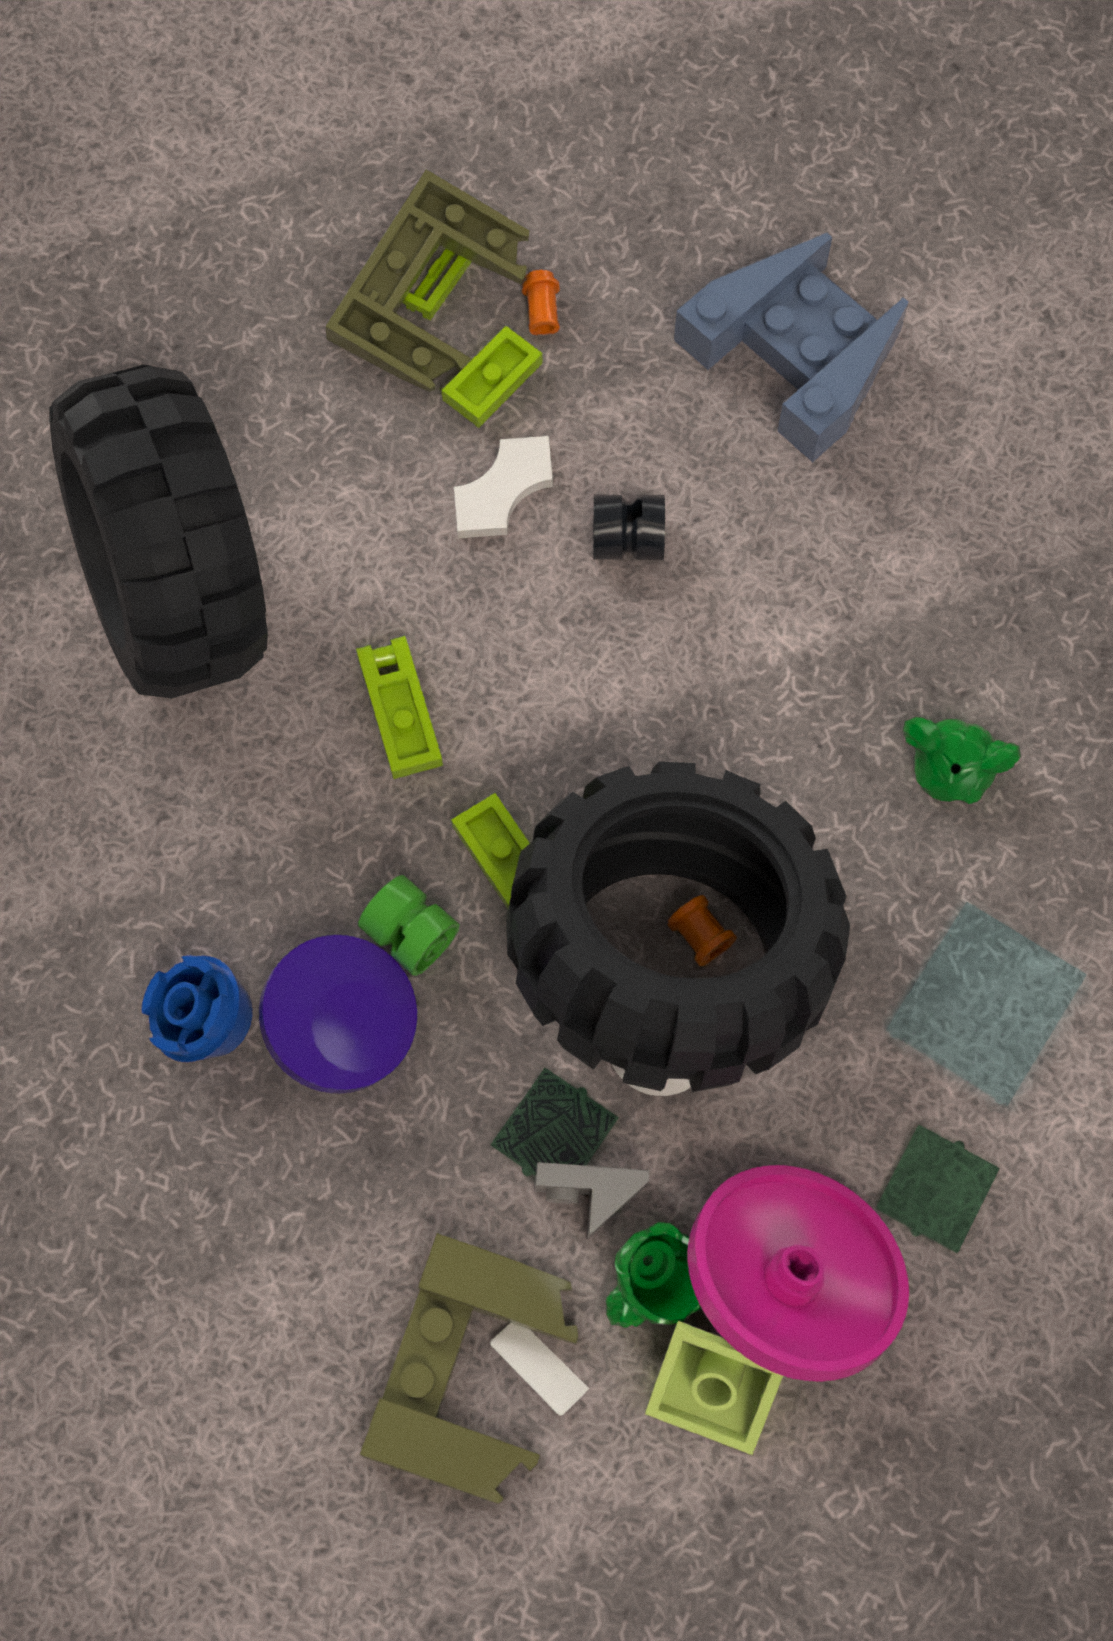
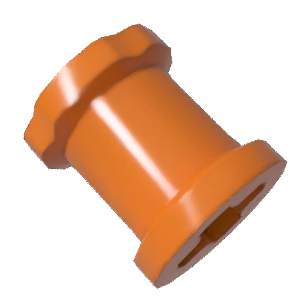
M704 895L697 896L680 907L669 918L667 924L672 931H679L696 952L694 959L699 966H704L730 948L737 939L732 930L725 931L707 908L709 901Z

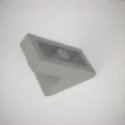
M538 1162L535 1172L534 1192L546 1193L545 1201L562 1204L579 1203V1195H589L586 1238L588 1240L646 1187L649 1182V1170Z

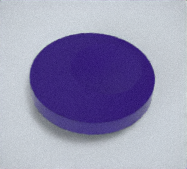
M326 935L298 945L285 955L272 970L260 997L259 1024L268 1052L276 1064L288 1076L298 1083L320 1092L351 1093L378 1083L390 1074L405 1058L416 1032L417 1003L414 990L406 973L386 951L358 937Z

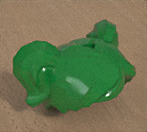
M914 717L904 722L903 733L905 742L916 748L914 755L916 781L924 792L939 801L952 802L961 800L967 804L978 802L993 783L997 773L1010 770L1021 758L1019 745L1012 742L1005 743L1002 740H995L989 731L977 724H967L958 719H946L934 723L921 717ZM959 764L961 769L955 773L951 771V766Z
M657 1222L645 1230L634 1233L619 1249L615 1258L617 1287L609 1293L605 1302L607 1306L606 1315L611 1325L628 1328L631 1325L637 1327L646 1320L652 1324L674 1325L678 1321H685L687 1317L701 1308L689 1275V1236L682 1233L671 1223Z

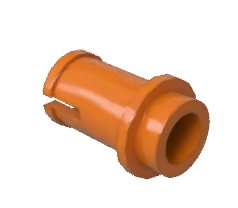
M532 271L526 275V281L522 284V293L528 299L530 333L533 335L555 334L560 329L556 304V294L560 290L559 281L554 278V274L551 271Z

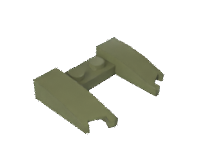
M426 169L326 324V339L410 384L428 392L435 390V384L432 380L454 367L461 371L472 358L396 314L397 310L439 245L479 266L522 285L526 278L527 266L516 265L518 242L528 241L529 230Z
M437 1233L418 1285L419 1293L383 1397L382 1399L379 1398L360 1455L369 1460L500 1504L504 1498L496 1491V1488L520 1463L531 1472L538 1464L540 1455L437 1417L473 1311L576 1345L578 1340L577 1325L565 1326L560 1292L572 1291L571 1282L521 1262Z

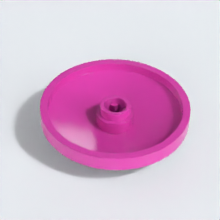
M769 1165L751 1168L730 1177L711 1194L693 1223L688 1243V1268L698 1302L706 1317L719 1334L739 1353L757 1365L792 1379L817 1382L834 1381L847 1378L869 1367L885 1352L900 1332L909 1304L908 1275L901 1251L895 1238L879 1215L856 1193L832 1178L794 1166Z

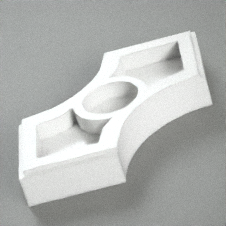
M549 436L500 439L498 456L488 472L474 482L454 487L458 538L507 535L509 518L517 504L527 495L537 490L553 487Z

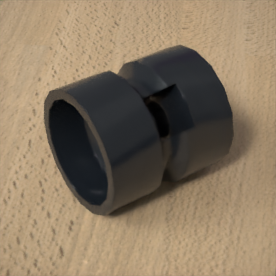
M594 494L593 560H621L625 553H631L635 560H664L665 495H636L632 502H626L622 495Z

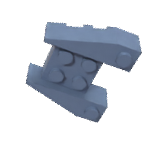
M828 233L711 281L677 310L674 341L707 370L742 341L792 384L798 391L782 404L778 432L812 462L830 448L849 429L858 408L870 390L879 369L901 332L909 303L903 297L877 320L826 277L822 271L827 266L832 236Z

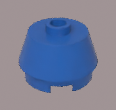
M187 955L182 956L183 962L174 965L167 973L158 971L151 979L142 1002V1013L149 1016L150 1030L153 1034V1037L149 1038L153 1045L175 1061L194 1062L226 1055L242 1043L252 1022V1002L248 992L224 962L211 956Z

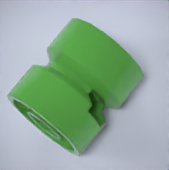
M400 875L388 882L368 903L359 918L358 927L378 945L383 947L391 944V956L412 975L417 976L427 970L450 946L459 931L460 924L439 905L427 906V895L406 876Z

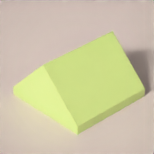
M678 1321L645 1414L753 1455L783 1376L750 1361L733 1348L724 1338Z

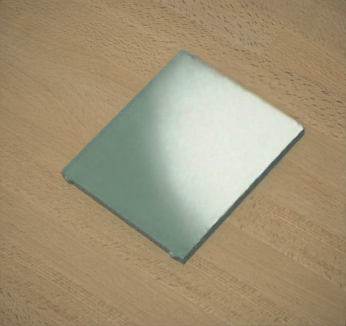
M966 902L886 1031L889 1032L892 1038L900 1039L995 1099L996 1103L1008 1106L1087 974L981 911L975 905Z

